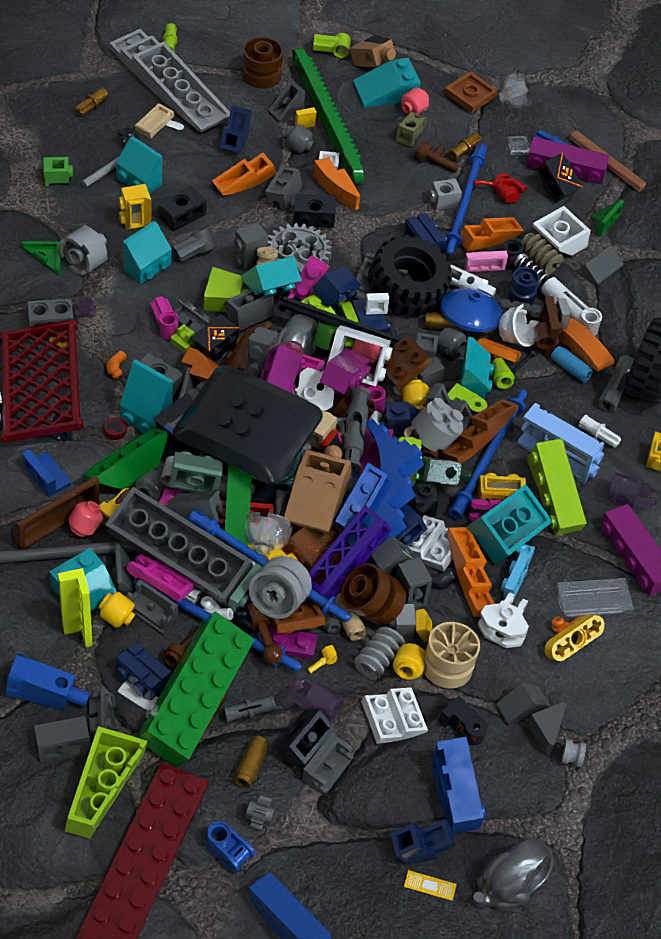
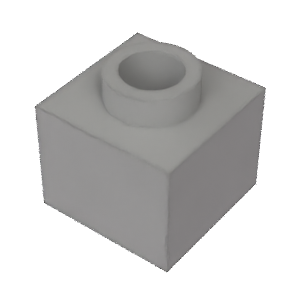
M405 604L399 616L389 623V628H393L402 637L414 636L416 627L414 604Z

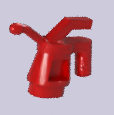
M508 173L497 174L493 182L475 180L473 182L474 185L492 186L500 199L506 203L516 202L520 198L518 191L524 193L527 190V186L514 177L509 178L510 175Z

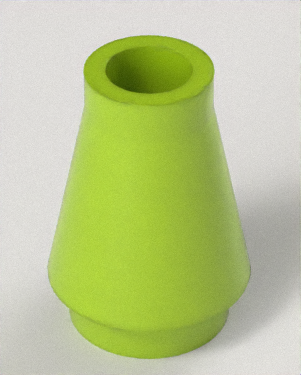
M494 359L492 362L494 364V384L500 389L511 387L514 383V374L506 365L504 359Z

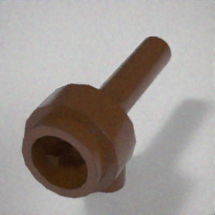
M420 142L414 154L418 160L425 162L429 158L457 172L459 165L441 156L445 151L442 145H439L435 152H432V144Z
M199 626L181 645L172 643L164 651L163 660L168 667L175 670Z

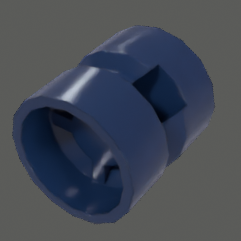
M530 267L517 268L513 273L509 299L512 302L519 301L530 303L531 305L535 301L540 281L539 273Z

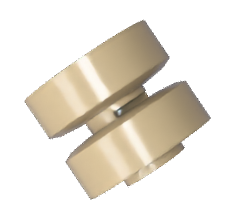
M445 622L437 625L430 633L425 650V669L423 671L425 676L432 683L443 688H458L466 684L472 676L480 651V641L476 633L468 626L457 622Z

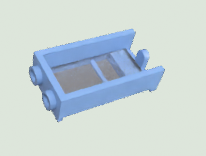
M535 403L523 417V420L526 421L521 428L524 434L518 439L516 444L531 452L536 443L562 439L573 478L584 484L590 477L594 478L600 468L597 465L604 456L602 452L604 442L601 441L599 443L598 440L551 413H547L546 410L543 411L539 408L540 405Z

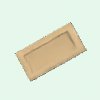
M158 103L135 125V131L151 139L174 117V111Z

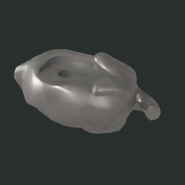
M294 315L285 324L281 332L278 333L276 344H281L292 351L314 357L318 350V346L312 344L317 329L316 322L305 315Z
M528 839L512 846L504 853L498 854V856L489 857L476 878L479 892H475L473 895L474 904L478 907H495L500 911H507L527 904L530 901V895L543 886L551 875L554 863L551 848L540 839Z

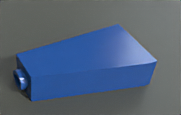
M271 872L263 878L257 879L249 887L252 904L280 939H331L330 932Z

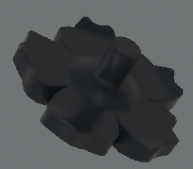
M129 127L118 131V135L122 137V144L125 146L132 136L138 140L140 139L138 134L134 133V130Z

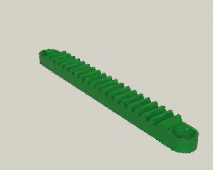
M303 48L293 49L292 60L294 67L336 153H340L339 159L353 184L363 183L364 172L360 164L361 155L358 154V149H355L356 145L353 144L350 133H347L348 129L345 128V123H342L343 119L340 118V113L337 112V107L332 102V97L327 92V87L322 82L320 73L317 72L315 62H312V57H308Z

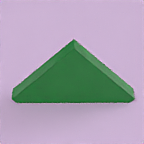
M22 241L23 250L55 274L60 275V241Z

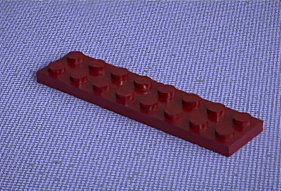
M164 763L160 764L76 939H138L208 788V780Z

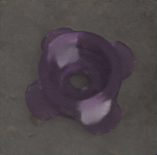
M82 297L75 302V306H77L76 316H95L97 314L95 310L96 301L90 297Z

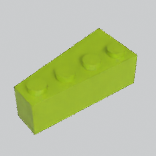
M556 439L536 443L527 457V462L546 513L553 521L549 524L550 528L553 529L555 536L581 531L587 523L563 440Z
M98 726L67 818L65 832L89 839L92 837L144 756L147 740Z

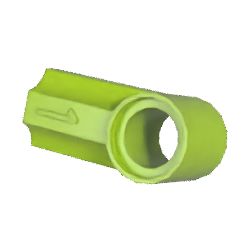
M339 33L336 36L315 34L313 51L330 52L338 58H345L349 55L351 38L346 33Z

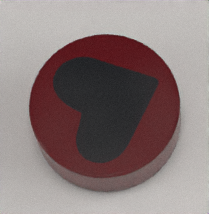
M110 418L104 424V433L109 439L119 440L126 435L127 424L121 418Z

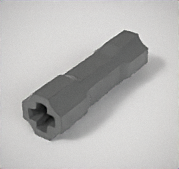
M627 355L620 356L614 373L597 404L600 410L607 413L615 412L625 389L634 358Z

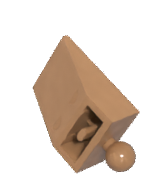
M329 445L324 450V454L306 449L298 467L284 515V522L329 534L352 478L351 461L341 459L342 450L338 446Z

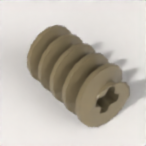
M529 233L522 239L521 242L524 244L523 251L531 261L533 260L535 265H538L539 269H543V273L552 274L562 263L564 257L558 254V251L553 249V246L548 244V241L543 239L541 234Z

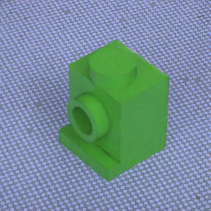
M68 157L43 158L45 187H48L50 183H69V178L73 177V165H68Z

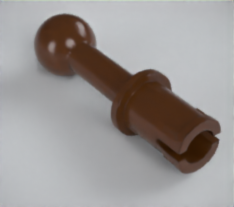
M251 602L247 605V610L252 620L251 627L253 630L259 631L264 644L263 658L269 664H276L282 658V650L273 643L268 630L271 621Z

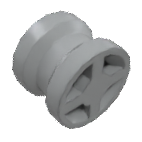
M565 739L561 763H573L576 767L581 768L585 757L586 743L580 742L577 744L573 743L571 739Z

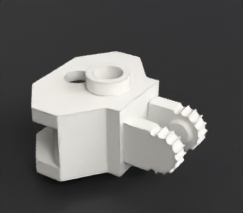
M311 368L304 369L300 372L299 387L295 389L293 394L317 405L321 410L327 411L333 407L334 390L324 385V389L318 391L317 385L320 383L319 381L323 373Z
M510 592L500 604L485 605L480 614L481 619L478 622V627L484 638L505 648L521 646L529 627L523 617L528 601L522 599L517 608L511 605L514 600V594ZM498 632L500 635L504 636L499 638L495 635V633Z

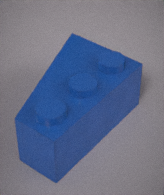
M467 737L438 741L434 750L431 769L445 818L450 824L452 834L478 830L481 828L483 819L486 818V812L483 803L480 802L479 789L475 779Z

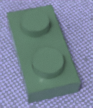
M255 563L229 598L227 608H231L233 613H236L239 607L244 608L249 602V585L251 579L262 568L259 564Z

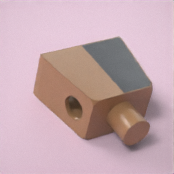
M378 34L350 48L354 66L378 67L389 60H393L396 56L392 40Z

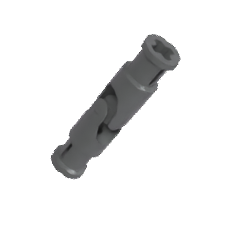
M354 387L350 391L352 399L351 404L348 406L346 435L342 449L344 459L351 461V471L356 472L361 470L360 456H362L364 450L363 435H365L368 418L367 400L370 398V391L364 387Z

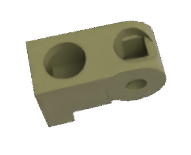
M411 112L398 125L395 141L412 147L415 139L424 130L427 117Z

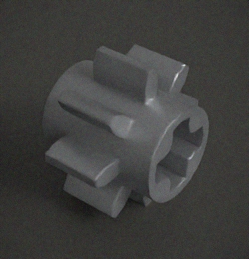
M260 795L257 801L251 799L245 818L251 820L250 827L262 830L265 825L271 826L277 807L271 806V798Z

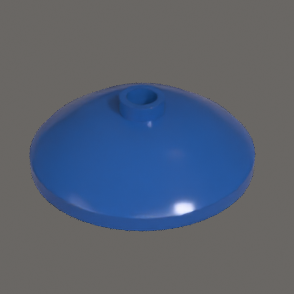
M458 288L449 291L442 297L440 303L441 312L449 322L459 328L473 332H487L497 328L499 320L503 315L502 309L495 299L482 291L471 288Z

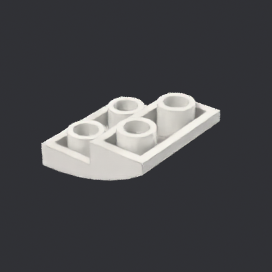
M424 515L422 519L428 530L408 547L416 558H421L424 564L444 571L453 560L447 532L448 528H445L444 521Z
M412 688L390 689L387 694L366 695L361 700L377 744L411 738L428 731Z

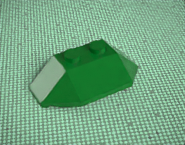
M156 427L150 429L146 434L138 436L94 464L83 473V477L89 480L97 476L100 484L122 490L132 487L134 482L145 472L159 466L168 438L167 431Z

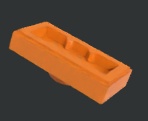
M486 338L477 340L491 354V357L495 359L505 358L516 362L522 354L520 351Z

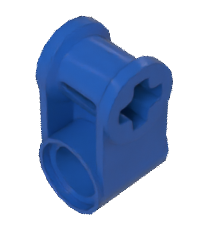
M214 822L208 828L206 840L208 850L231 872L236 874L240 870V866L248 858L255 856L253 847L226 823ZM221 835L225 839L223 841H216L213 839V836Z

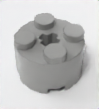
M87 225L78 228L60 241L59 250L61 257H66L67 261L71 264L68 268L78 275L89 273L108 260L105 246L107 243L106 238L103 234H98Z
M435 398L414 417L411 422L412 431L416 429L420 436L419 439L422 441L421 444L434 452L438 449L445 451L461 435L463 431V415L460 411L453 410L445 404L441 398Z

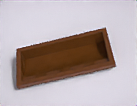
M95 476L15 523L11 529V540L20 550L27 549L69 524V515L79 502L93 501L99 505V478Z

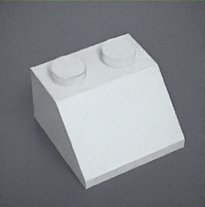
M565 206L539 219L532 225L555 248L563 253L572 256L588 246L590 229Z

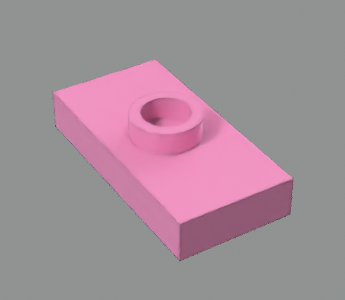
M507 251L466 253L464 270L467 272L505 270L508 258Z

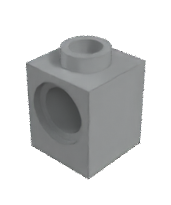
M456 179L433 182L432 190L429 191V198L431 203H434L436 210L456 208L460 205L462 192Z

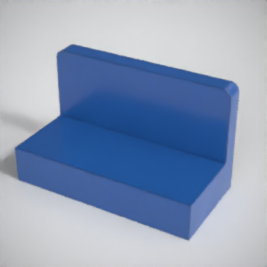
M30 449L22 453L23 467L48 497L71 485V480L47 452L37 457Z

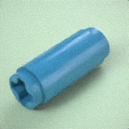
M558 346L552 352L551 358L579 381L587 382L592 376L593 370L591 367L564 347Z

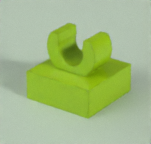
M183 324L170 337V343L186 354L190 347V338L195 332Z

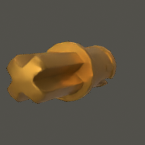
M100 87L92 95H87L85 100L75 107L77 115L84 116L90 110L96 109L98 104L108 98V92Z
M474 133L467 139L460 140L457 146L448 151L450 159L457 161L464 154H469L472 148L482 141L479 133Z

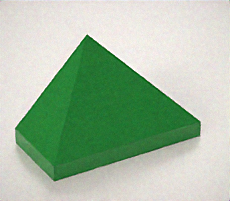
M622 199L590 215L597 236L602 237L620 216L624 204Z

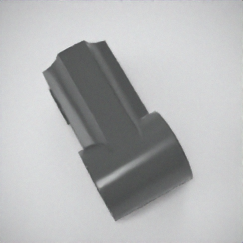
M206 226L193 232L190 237L173 245L172 248L179 262H183L198 253L201 254L209 251L216 246V243Z

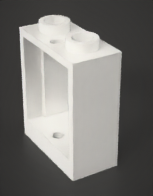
M340 325L336 330L328 362L343 351L347 336L382 347L374 375L369 373L367 378L362 381V383L376 387L379 381L383 382L386 374V369L383 366L385 360L389 361L393 348L389 347L391 341Z

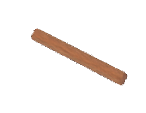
M575 130L571 133L570 140L580 148L608 154L579 131ZM609 156L607 168L639 192L645 188V181L612 156Z

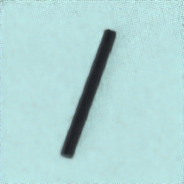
M283 296L280 303L282 308L337 328L342 325L390 340V347H393L402 339Z

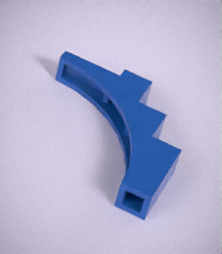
M372 418L367 422L366 426L379 448L380 470L388 476L371 504L370 509L393 528L382 541L383 543L389 537H396L407 528L402 520L405 516L400 508L416 496L411 488L414 484L409 477L424 466V463L420 457L423 454L417 445L413 444L411 446L405 439L399 442L395 436L391 438L388 435L390 432L384 424L380 423L378 425ZM367 514L361 522L362 528L370 527L375 519ZM357 534L350 535L346 539L349 547L354 546L357 542Z

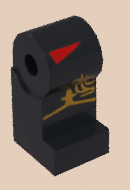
M459 696L442 710L438 721L445 728L451 724L463 737H467L468 744L473 746L482 743L487 732V723Z

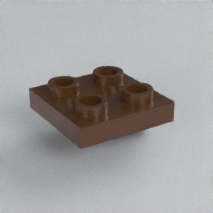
M545 296L539 324L534 327L536 344L538 348L543 349L544 357H551L552 352L558 347V336L562 334L563 329L562 322L558 320L559 307L555 305L553 296Z
M407 334L392 347L389 361L385 360L383 368L386 369L385 376L389 381L401 390L432 364L433 360Z

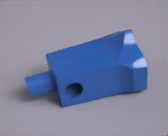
M18 653L8 676L5 696L24 699L64 712L68 701L86 707L90 692L73 687L75 675Z

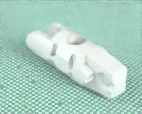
M450 265L451 273L460 277L459 280L452 277L450 285L457 288L476 289L490 295L492 298L494 297L496 288L488 285V281L454 265Z

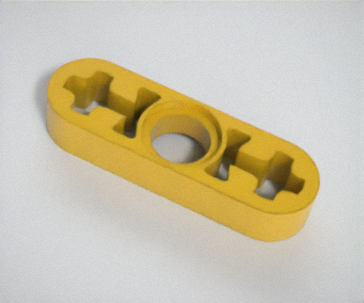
M592 614L583 616L548 640L545 645L546 656L556 661L565 660L602 634L604 630L603 619ZM577 631L578 640L573 644L571 636Z

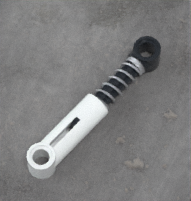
M518 239L506 240L502 250L507 251L508 254L506 267H530L535 269L540 276L538 288L541 289V293L544 296H553L559 299L565 298L571 313L570 319H575L596 336L602 320L600 311L586 306L555 277L549 279L548 274L543 273V269L539 270L538 265L533 264V260H528L529 257L523 251L524 244Z

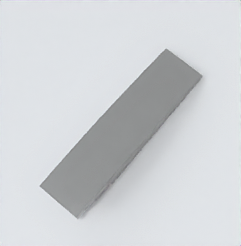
M138 29L110 42L109 48L152 92L198 131L203 132L229 119L230 111L164 41L159 43L153 35L147 36L141 29Z

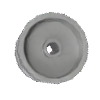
M277 556L267 562L251 579L249 595L254 606L261 613L270 618H287L309 596L312 589L311 577L307 569L299 561L288 556Z

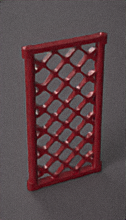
M67 320L0 333V343L2 345L3 431L0 433L1 442L7 443L83 429V419L80 414L76 340L77 320ZM49 335L56 337L50 343L43 341ZM27 339L34 340L28 347L22 345ZM59 341L68 342V345L61 349L55 347ZM37 345L45 346L41 352L33 351ZM17 348L24 350L19 356L11 355V352ZM50 350L57 352L52 358L44 356ZM28 354L35 356L29 362L22 360ZM61 356L69 357V360L63 364L55 362ZM38 360L46 362L40 368L33 366ZM16 364L24 365L18 372L11 370V367H14ZM49 366L57 367L52 374L44 372ZM27 370L35 371L29 378L23 376ZM61 372L69 373V376L63 380L56 378ZM38 376L46 377L40 384L34 382ZM18 379L25 381L18 388L11 386V383ZM52 381L58 383L52 390L45 388ZM29 385L36 387V389H34L29 394L23 392V390ZM63 387L70 389V392L64 396L56 394ZM40 391L47 393L41 400L34 398ZM18 395L25 397L18 404L11 402V399ZM52 397L59 400L53 406L46 404ZM30 401L36 403L30 410L23 408ZM64 403L71 405V408L65 412L57 410ZM41 407L48 410L42 416L34 414ZM19 411L25 413L20 420L12 419V415ZM51 414L60 416L54 422L46 420ZM31 417L37 420L32 426L23 424Z

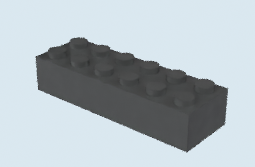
M135 487L131 488L105 524L109 534L146 557L148 556L153 560L159 561L194 582L195 588L211 596L225 607L228 606L231 595L253 567L251 559Z

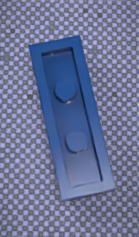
M367 463L333 524L345 530L365 505L370 508L388 475Z

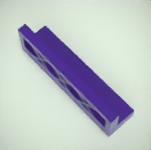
M365 505L310 570L309 575L312 587L328 600L332 596L336 597L341 592L347 575L355 567L367 561L393 528ZM367 514L375 519L370 527L362 528L361 521ZM357 534L355 545L346 547V539L350 535ZM336 553H341L342 560L340 563L331 566V557ZM326 571V579L319 586L313 579L319 572Z

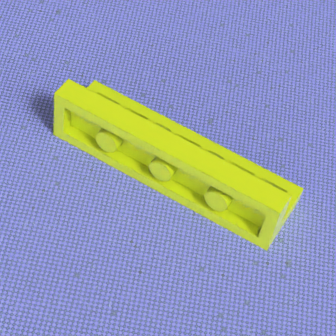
M83 568L58 573L64 635L81 631L85 647L93 646L90 593Z

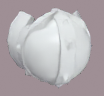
M523 304L516 308H509L499 320L498 329L502 340L519 346L533 345L536 341L534 327L539 324V321L531 320L530 324H527V311L522 309Z

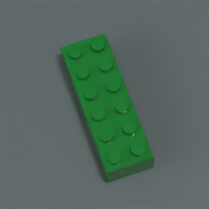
M216 611L205 618L136 737L147 740L146 747L175 767L188 761L255 639Z

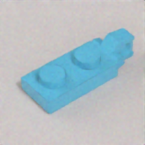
M523 544L516 550L517 561H512L509 569L510 577H505L501 586V591L504 592L503 601L509 592L514 594L515 599L534 554V546Z

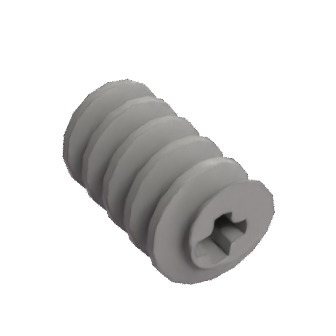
M380 627L365 645V648L355 657L354 664L358 672L368 679L377 680V675L384 673V668L389 666V661L394 660V654L397 653L400 646L405 644L404 638L391 628Z

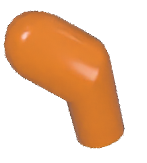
M119 350L106 363L108 375L111 374L113 379H117L123 373L119 368L120 364L127 359L123 351Z
M578 616L570 623L565 622L561 617H555L551 622L552 630L558 634L583 616Z

